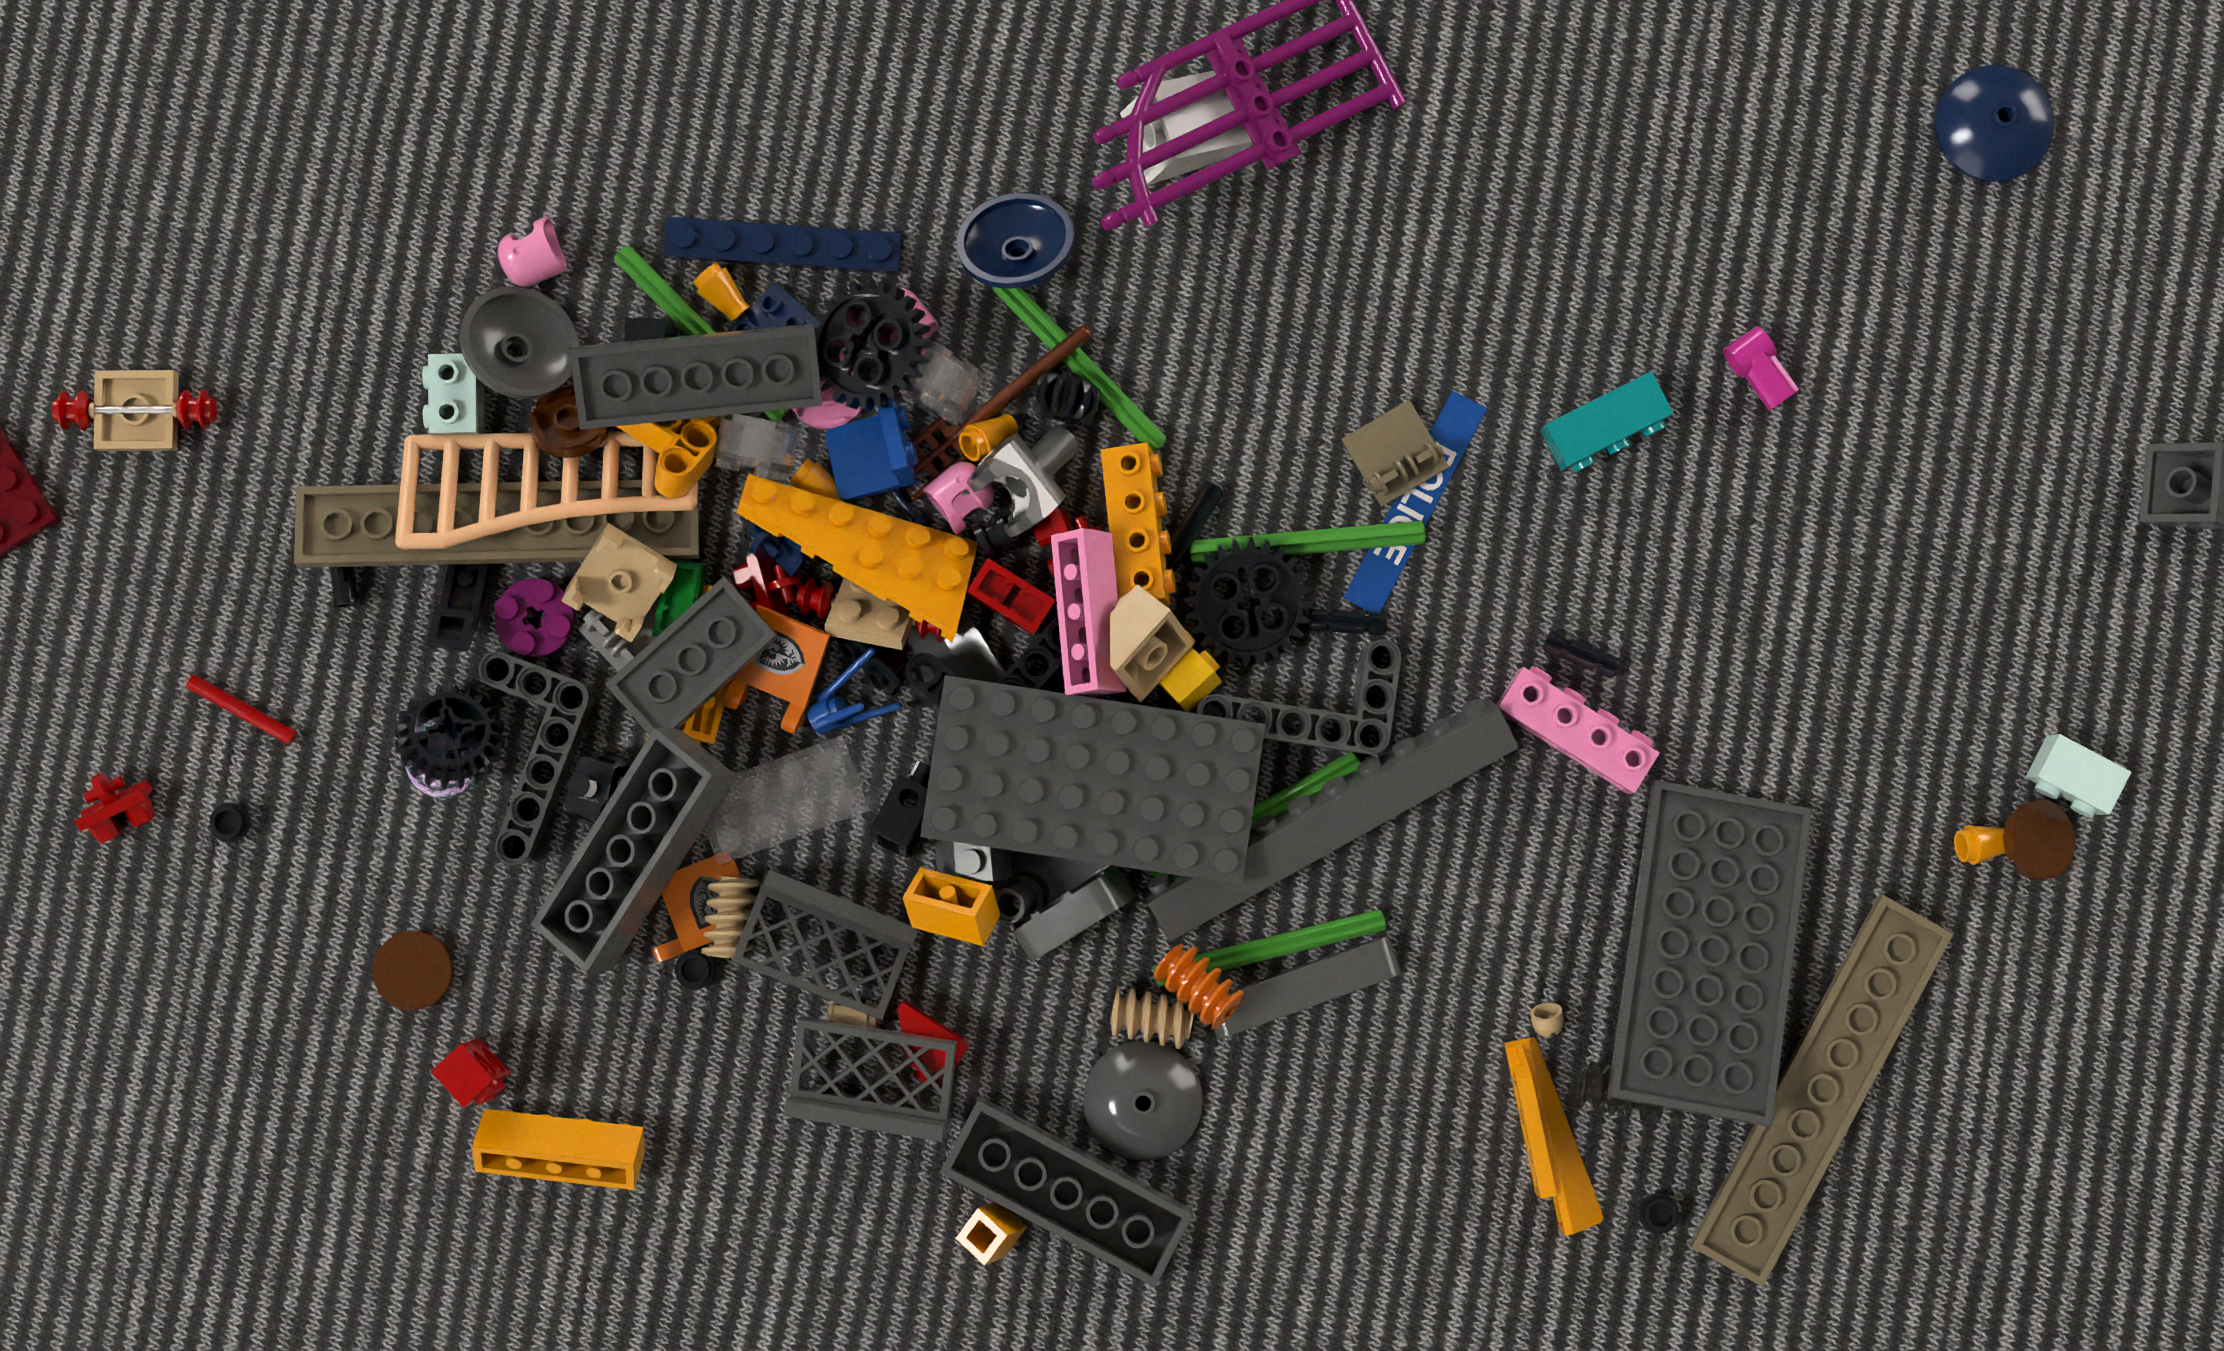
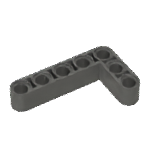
M1387 639L1373 641L1361 649L1351 714L1219 694L1207 695L1201 698L1193 708L1192 713L1203 714L1204 706L1212 701L1220 706L1222 718L1242 720L1244 711L1251 707L1259 712L1261 716L1260 723L1265 724L1263 740L1361 755L1377 754L1388 746L1401 665V652L1394 642ZM1376 647L1382 648L1387 652L1388 663L1384 669L1377 668L1371 660L1372 652ZM1372 686L1378 688L1383 695L1382 704L1376 709L1368 705L1366 701V692ZM1289 713L1295 715L1300 722L1299 731L1294 736L1287 735L1282 729V720ZM1328 719L1334 721L1339 730L1337 738L1332 742L1326 741L1321 734V726ZM1367 725L1375 729L1377 733V741L1371 748L1365 747L1360 740L1361 730Z
M495 651L484 656L479 664V675L483 682L496 689L547 707L495 843L496 855L502 862L509 865H523L534 860L539 852L595 707L596 696L591 686L582 681L518 657ZM505 660L509 666V673L505 679L497 681L493 676V667L498 661ZM536 674H542L546 680V688L539 695L532 694L529 687L530 680ZM578 687L583 693V702L576 709H571L567 705L566 696L571 689ZM563 724L568 729L569 737L564 745L557 746L552 741V732L555 727ZM548 761L554 767V777L550 782L544 784L539 780L537 772L540 765ZM530 799L536 800L540 807L539 815L533 821L526 819L523 813V807ZM515 836L521 837L526 846L525 852L519 858L513 857L509 852V843Z

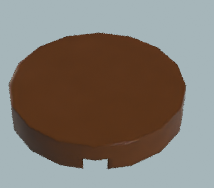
M574 386L562 387L549 395L540 397L535 403L536 407L529 416L533 440L541 450L556 457L574 458L585 456L603 443L609 431V427L580 430Z
M2045 799L2022 802L2018 805L2019 808L2016 809L2015 813H2010L2005 822L2003 833L2005 853L2009 861H2014L2018 867L2016 870L2022 876L2033 880L2055 878L2066 870L2073 857L2075 840L2071 822L2067 814L2053 802Z
M424 931L401 932L389 938L377 951L373 963V981L379 994L392 1006L404 1010L424 1009L439 1002L451 987L454 978V965L452 964L451 953L447 945L436 935Z

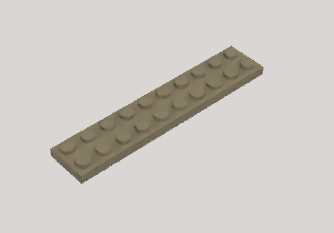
M618 480V497L642 496V480ZM699 480L698 504L691 511H648L565 518L515 528L445 549H400L397 547L395 538L400 485L296 487L294 564L297 568L583 562L608 523L669 560L700 559ZM562 481L538 482L536 508L561 503ZM578 481L577 501L601 499L602 481ZM522 482L498 483L495 517L520 511ZM457 483L454 529L479 521L481 483ZM417 484L413 533H437L441 484Z
M1878 895L1777 1081L1772 1126L1765 1127L1754 1124L1689 1246L1762 1287L1764 1286L1948 946L1953 933L1884 895Z

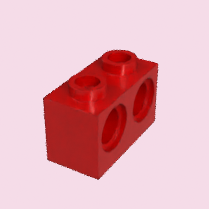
M989 558L986 559L966 591L969 597L1035 638L1056 606L1055 599Z
M480 1038L461 1043L430 1071L463 1108L474 1103L481 1106L486 1101L488 1103L507 1087L502 1081L511 1074Z

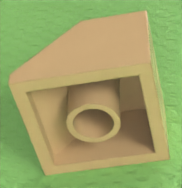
M1137 584L1129 593H1126L1119 599L1115 609L1110 613V667L1139 702H1142L1192 647L1194 642L1172 611Z

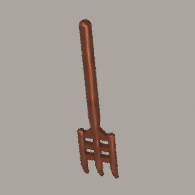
M1083 325L1078 327L971 414L959 427L947 426L946 419L943 416H939L909 442H913L919 460L918 465L914 466L915 475H918L926 468L933 478L911 496V500L915 501L926 495L923 489L948 467L960 461L968 462L970 460L964 455L959 445V435L964 432V428L967 425L993 418L1036 383L1040 375L1047 374L1091 337L1090 329ZM939 429L946 437L940 444L933 436ZM925 440L933 449L927 455L919 447ZM952 446L960 455L954 461L946 453ZM937 458H940L946 465L940 472L932 464Z

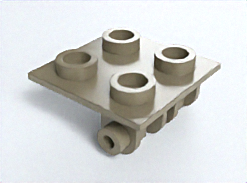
M1410 400L1341 439L1381 507L1449 468L1443 457L1445 453L1438 441L1434 442Z

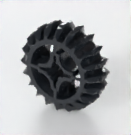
M455 684L451 688V692L444 693V689L438 685L433 696L423 689L422 693H420V701L410 698V701L407 703L408 711H401L398 716L400 724L395 726L394 736L397 738L395 750L397 753L402 754L401 764L403 767L412 766L411 775L413 778L425 774L424 782L427 786L437 779L440 780L443 790L448 787L449 781H455L461 790L464 787L465 778L477 784L480 780V772L487 775L490 774L493 768L492 762L498 763L501 759V751L499 749L504 747L505 737L502 735L504 723L502 720H497L499 712L496 707L487 708L489 700L486 698V695L475 700V691L472 688L465 694H460L459 687ZM439 717V721L435 725L425 727V731L419 732L425 723ZM445 726L448 728L449 735L455 740L454 747L452 746L451 739H448V735L445 733ZM482 741L476 750L467 756L461 757V752L464 749L473 747L475 742ZM432 754L441 755V756H443L445 759L436 757V756H434V755H432Z

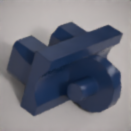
M754 523L748 531L754 538L750 547L752 554L759 559L771 556L791 577L801 575L806 561L813 559L801 552L802 546L785 536L776 537Z

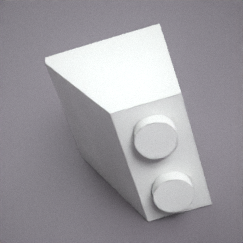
M1214 71L1162 81L1152 104L1207 80L1216 74ZM1224 89L1145 125L1143 153L1234 111L1235 109ZM1138 96L1120 113L1122 118L1131 114ZM1242 124L1144 170L1147 185L1217 163L1249 148L1253 143Z

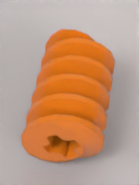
M1179 944L1162 959L1154 972V977L1157 981H1166V989L1172 993L1177 992V1000L1180 1003L1189 1002V1011L1192 1014L1201 1013L1200 1021L1204 1025L1212 1024L1211 1029L1214 1030L1221 1026L1235 1012L1244 995V991L1241 989L1230 995L1228 991L1233 981L1227 979L1218 984L1216 981L1221 974V970L1215 968L1207 973L1205 970L1210 959L1204 957L1195 962L1194 958L1198 948L1193 946L1184 952L1182 950L1183 944Z

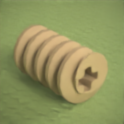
M717 876L721 878V881L709 884L708 889L719 894V897L707 900V905L716 909L717 913L705 916V921L716 926V928L703 933V937L714 942V945L702 948L701 953L713 957L732 958L746 925L744 921L748 920L751 912L750 909L746 908V905L754 903L757 897L749 893L748 889L759 886L760 881ZM748 943L744 952L753 950V945Z
M1117 985L1110 1020L1112 1036L1117 1037L1124 1026L1127 1028L1128 1039L1133 1040L1137 1032L1142 1030L1144 1042L1149 1043L1154 1033H1158L1160 1045L1165 1046L1170 1036H1174L1175 1048L1180 1049L1185 1040L1189 1039L1194 1014L1189 1009L1184 1010L1183 1003H1180L1177 998L1172 1006L1168 1007L1167 996L1164 994L1160 995L1155 1004L1152 1003L1151 992L1145 991L1140 1001H1137L1134 988H1130L1125 997L1121 998L1120 988Z

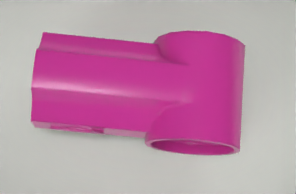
M1755 326L1723 348L1724 357L1730 367L1738 376L1747 379L1768 411L1799 390L1776 358L1777 351L1774 343L1762 328Z

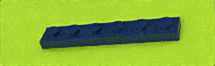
M666 217L663 255L666 259L899 275L902 234L896 232Z

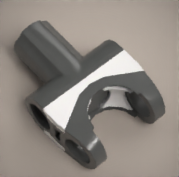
M1059 425L1052 427L1031 448L1026 445L1018 433H1015L1001 442L980 462L968 478L967 484L973 492L981 490L990 482L1002 484L1009 491L1012 497L1013 508L1012 513L1008 517L1009 522L1003 529L1012 538L1048 516L1065 499L1066 494L1052 476L1079 451L1078 441L1069 430Z

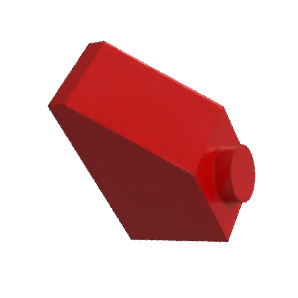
M906 1000L898 1007L902 1033L958 1041L955 1060L956 1068L971 1043ZM913 1046V1048H914L916 1051H918L920 1048H922V1047ZM928 1049L920 1057L930 1070L936 1073L945 1066L946 1051ZM915 1062L909 1063L911 1067L916 1069L913 1076L924 1082L927 1078ZM944 1074L937 1078L942 1085Z

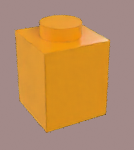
M992 1202L979 1207L955 1239L985 1266L1005 1257L1027 1226L1007 1208Z

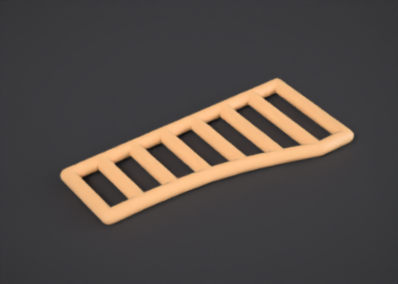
M608 431L607 438L599 446L604 447L601 499L577 501L579 457L563 458L561 503L536 508L540 448L533 440L532 433L409 435L404 441L395 543L400 549H445L515 528L565 518L648 511H691L698 504V481L682 497L668 498L658 495L654 480L659 453L624 431ZM620 447H643L642 496L618 497ZM484 449L479 521L454 529L460 450ZM500 449H524L520 511L495 517ZM420 450H444L437 533H413Z

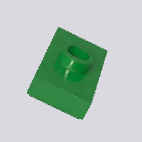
M670 560L677 564L671 583L664 593L661 592L659 594L652 637L656 638L702 596L708 568L703 563Z

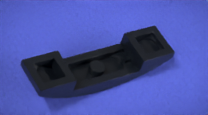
M448 564L439 607H434L427 640L428 647L460 651L469 650L482 613L492 564Z

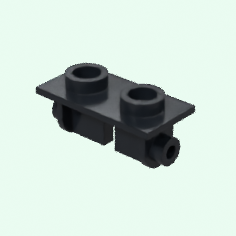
M836 638L840 651L847 659L853 662L869 648L873 647L876 649L879 646ZM888 647L882 653L876 649V653L862 668L866 671L867 678L873 686L879 690H884L891 696L899 683L905 682L908 661L897 649Z

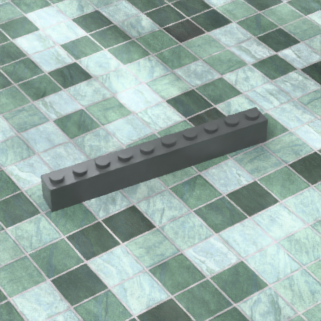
M1488 697L1472 700L1462 707V711L1456 715L1432 722L1427 727V731L1414 738L1409 737L1398 741L1393 745L1392 750L1386 754L1362 761L1357 766V771L1346 777L1338 776L1328 780L1323 784V790L1310 797L1300 796L1292 800L1288 804L1287 810L1276 816L1267 815L1255 821L1252 825L1253 829L1250 830L1242 884L1164 873L1152 878L1147 886L1140 891L1167 940L1171 942L1519 747L1500 708Z

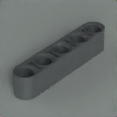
M1389 936L1370 940L1228 991L1232 995L1242 989L1244 995L1235 1012L1221 1026L1214 1029L1217 1039L1237 1034L1400 975L1401 970Z

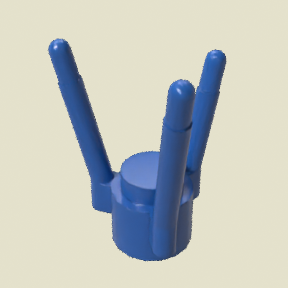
M869 648L832 684L815 695L817 703L808 708L807 716L811 726L817 733L823 735L836 728L841 730L850 724L888 714L902 708L901 702H895L860 712L864 709L862 703L848 707L841 697H833V694L876 653L875 648Z

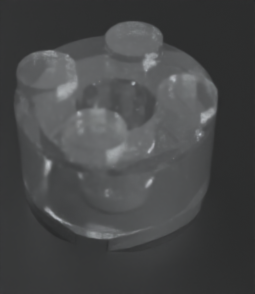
M922 337L923 340L932 343V347L923 349L921 353L930 361L925 364L918 363L916 369L922 374L921 378L910 376L908 379L909 383L913 385L914 391L910 392L900 389V392L908 395V399L917 406L927 411L932 407L938 410L937 414L957 425L979 390L985 375L968 361L962 362L953 356L954 352L932 340Z
M723 415L713 457L717 458L715 466L745 472L748 471V466L755 467L754 475L774 480H785L786 474H791L801 427L749 415Z

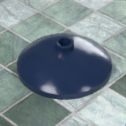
M1986 65L1965 72L1945 90L1936 109L1935 133L1942 153L1958 171L1979 181L2004 182L2024 175L2034 168L2045 156L2054 134V114L2047 94L2032 77L2012 67ZM1998 111H2003L2008 115V122H2002L1998 119Z
M1012 193L990 199L975 208L965 218L959 228L956 247L961 265L977 281L997 288H1021L1037 284L1060 270L1072 253L1075 234L1070 216L1055 201L1032 193Z

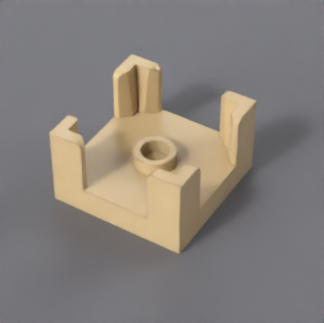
M608 523L568 584L561 601L578 611L582 604L585 603L617 622L614 632L627 641L632 642L642 627L644 617L659 594L665 592L674 578L677 564Z

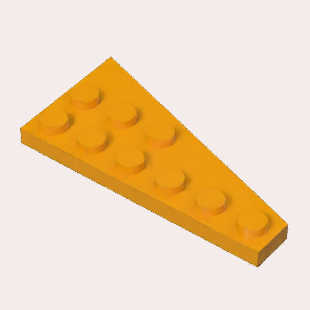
M748 474L737 514L776 537L785 536L802 546L801 552L813 559L817 555L831 563L834 572L884 602H896L910 611L909 617L921 624L926 620L942 630L941 636L953 642L978 542Z

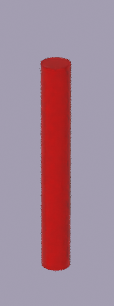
M195 674L189 678L186 688L288 745H291L295 740L298 732Z

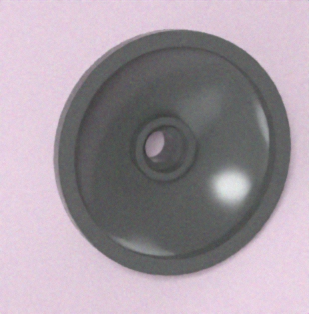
M500 287L481 295L467 310L460 327L461 351L470 370L487 387L508 397L534 399L549 395L558 390L572 374L569 348L579 346L578 336L566 312L546 295L524 287ZM507 350H514L519 357L514 358L510 356Z
M1135 1040L1112 1048L1093 1066L1084 1088V1114L1093 1135L1109 1151L1130 1160H1156L1177 1151L1194 1133L1202 1113V1089L1192 1065L1181 1053L1168 1045L1161 1046L1156 1041L1146 1043L1144 1040ZM1144 1095L1150 1099L1151 1105L1148 1109L1140 1110L1136 1107L1135 1101L1139 1096Z

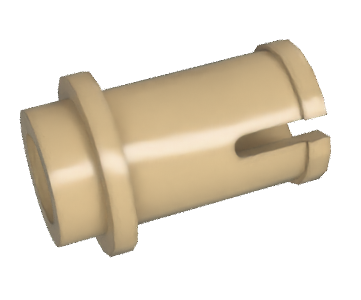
M866 1000L863 1003L873 1008H877L878 1005L872 1004V1000ZM830 1001L828 1021L871 1028L878 1027L879 1019Z

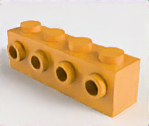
M1148 443L1100 449L1109 532L1112 533L1118 601L1138 584L1165 606L1171 605L1170 593L1176 592L1173 570L1166 567L1165 555L1171 554V542L1168 530L1162 531L1161 516L1167 515V506L1164 492H1158L1157 478L1163 476L1159 453L1154 454Z
M484 1109L472 1145L475 1172L635 1190L645 1153L643 1127L624 1123L613 1124L588 1119L578 1120L553 1117L546 1114L535 1115L509 1110Z

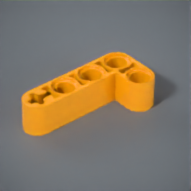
M701 418L616 426L659 453L654 485L656 490L665 497L679 498L684 496L712 464L717 433L709 423Z

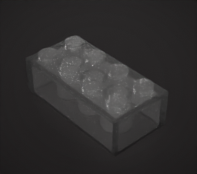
M841 735L736 773V778L704 827L717 864L726 865L873 812L874 810L848 737Z

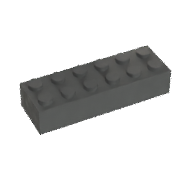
M655 727L530 925L585 973L612 971L737 775L681 729Z
M982 1096L977 1100L940 1171L943 1175L1153 1287H1156L1193 1216L1192 1208Z

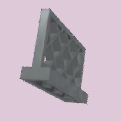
M770 869L765 872L731 962L882 1020L909 948L914 943L919 929L912 928L911 925ZM766 897L780 902L788 919L766 927L760 913ZM789 906L802 911V913L793 916ZM808 914L818 917L825 934L804 942L795 920ZM758 920V923L761 927V931L752 934L756 921ZM826 921L840 927L830 931ZM790 923L799 945L778 954L769 931ZM845 929L856 932L862 948L842 957L833 934ZM764 934L773 957L759 963L743 957L748 941ZM864 936L877 942L867 945ZM827 938L836 960L815 968L806 946ZM881 944L899 949L893 966L879 971L870 949ZM801 949L810 971L794 977L786 973L780 958ZM864 952L873 975L853 983L844 961ZM775 960L779 971L765 964ZM839 964L848 986L832 992L824 988L818 972ZM890 972L885 985L881 975ZM812 975L816 985L802 979ZM876 979L882 992L877 1008L863 1004L855 987ZM850 990L853 999L840 994Z
M800 1017L797 1022L790 1097L786 1100L785 1116L942 1142L949 1132L952 1114L949 1113L958 1041ZM807 1029L822 1031L831 1045L816 1055L806 1042ZM834 1033L842 1034L843 1036L838 1039ZM850 1036L861 1037L870 1049L869 1052L857 1061L853 1059L842 1045V1042ZM874 1040H880L882 1042L877 1045L874 1042ZM890 1042L901 1044L910 1056L896 1067L891 1064L881 1051ZM913 1046L922 1047V1048H920L918 1051H916V1050L913 1048ZM834 1048L849 1066L835 1077L820 1060ZM928 1049L946 1051L945 1066L936 1073H933L920 1057ZM806 1055L809 1061L804 1064V1057ZM872 1055H875L888 1072L874 1083L871 1082L859 1066ZM912 1061L915 1062L927 1078L913 1090L898 1073ZM811 1065L816 1067L827 1082L819 1089L801 1087L803 1071ZM851 1071L854 1072L866 1088L857 1096L847 1094L837 1082ZM942 1074H944L943 1085L937 1079ZM890 1077L893 1078L905 1094L896 1102L885 1100L877 1089L878 1086ZM931 1083L941 1096L940 1109L925 1107L916 1094ZM829 1087H831L834 1092L825 1091V1090H827ZM870 1093L873 1098H868L865 1096ZM910 1100L913 1105L905 1104V1102Z

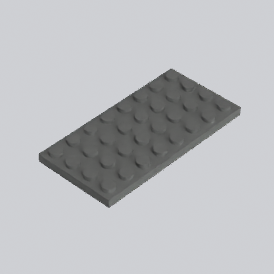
M945 675L920 837L1242 884L1265 724L1085 696L1065 695V693Z
M1659 780L1652 782L1607 1097L1765 1127L1772 1126L1812 815L1811 808Z

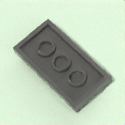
M723 576L605 685L649 736L655 727L678 729L779 636L729 579Z

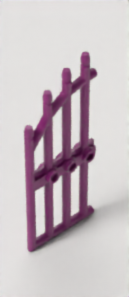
M1284 0L1135 68L1133 72L1128 71L1116 79V83L1120 90L1132 88L1137 83H1143L1130 115L1111 123L1110 126L1107 125L1100 128L1093 134L1095 143L1100 145L1113 141L1115 137L1119 138L1128 134L1126 161L1110 168L1109 171L1097 174L1092 179V184L1096 190L1112 186L1113 182L1118 183L1129 178L1135 202L1120 208L1118 212L1113 211L1102 218L1101 225L1104 230L1118 228L1122 226V223L1126 224L1141 217L1145 228L1151 227L1160 221L1155 209L1261 159L1267 170L1277 167L1301 154L1297 142L1387 99L1394 110L1404 106L1407 100L1354 1L1335 0L1344 17L1252 59L1243 45L1241 37L1322 0ZM1348 31H1352L1362 50L1361 52L1271 94L1269 93L1259 74L1260 72ZM1204 54L1206 55L1216 74L1215 76L1152 104L1165 72ZM1368 65L1371 66L1380 86L1296 126L1288 128L1278 107ZM1224 89L1235 109L1234 111L1143 153L1145 125ZM1243 124L1253 146L1152 194L1149 193L1144 170Z

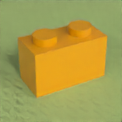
M922 867L919 868L902 897L912 928L980 946L985 945L1000 917L992 885Z

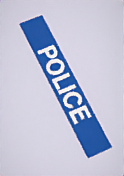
M1452 390L1430 432L1434 442L1438 441L1445 453L1443 457L1449 468L1396 498L1382 524L1421 521L1424 527L1426 526L1487 408ZM1415 545L1368 549L1343 598L1371 613H1380Z

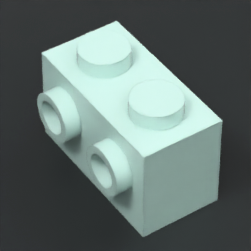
M428 354V366H424L422 371L423 386L425 389H428L429 405H424L423 407L424 427L429 428L431 435L485 434V384L470 370L463 354Z
M2061 734L2046 736L2025 778L2037 783L2034 789L2041 794L2053 799L2061 796L2072 802L2070 806L2072 810L2086 817L2093 818L2094 815H2110L2131 771Z

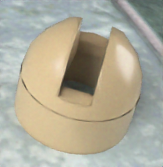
M1542 1003L1531 1010L1532 1026L1539 1035L1547 1038L1551 1036V1033L1557 1035L1562 1030L1564 1017L1560 1005L1556 1003Z

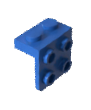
M889 397L888 408L878 407L879 415L850 422L826 431L825 437L838 496L844 502H850L917 483L914 466L918 465V457L913 442H908L905 431L910 429L909 418L905 407H898L896 402Z

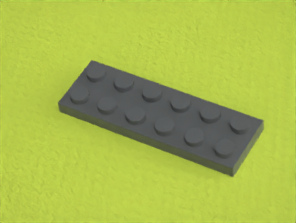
M814 324L569 348L580 430L822 406Z

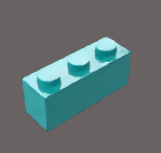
M1651 371L1545 424L1540 429V432L1561 472L1572 467L1576 473L1596 463L1594 455L1606 449L1612 455L1630 446V437L1643 432L1646 438L1667 427L1664 420L1670 417L1673 411Z

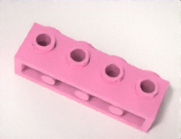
M1081 528L1051 535L1065 695L1099 697L1126 692L1125 684L1110 667V613L1115 609L1118 602L1112 533Z
M1531 666L1530 670L1525 667L1518 669L1496 704L1503 716L1627 794L1635 793L1660 752L1651 747L1654 741L1639 731L1633 730L1629 734L1617 725L1620 720L1611 713L1601 708L1596 713L1583 705L1586 698L1568 687L1561 691L1550 684L1552 677L1535 666Z

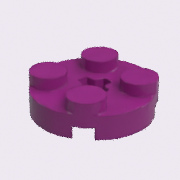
M534 578L521 580L510 586L502 597L497 600L494 608L495 627L502 642L517 654L535 658L551 656L563 649L571 637L569 636L573 631V625L576 623V610L561 601L565 590L548 580ZM532 608L538 612H545V617L541 619L542 626L538 629L533 624H526L525 619L529 616L528 611Z

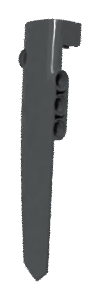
M964 603L953 642L945 638L942 643H938L934 633H929L923 640L920 638L916 626L912 625L908 639L914 655L922 652L930 653L960 678L996 683L1006 673V670ZM919 666L924 683L932 680L934 677L932 669L928 666ZM1012 850L1013 879L992 881L1000 912L998 920L1003 923H1009L1013 929L1014 936L1031 962L1103 919L1137 896L1119 866ZM1009 894H1013L1019 899L1020 910L1011 905Z

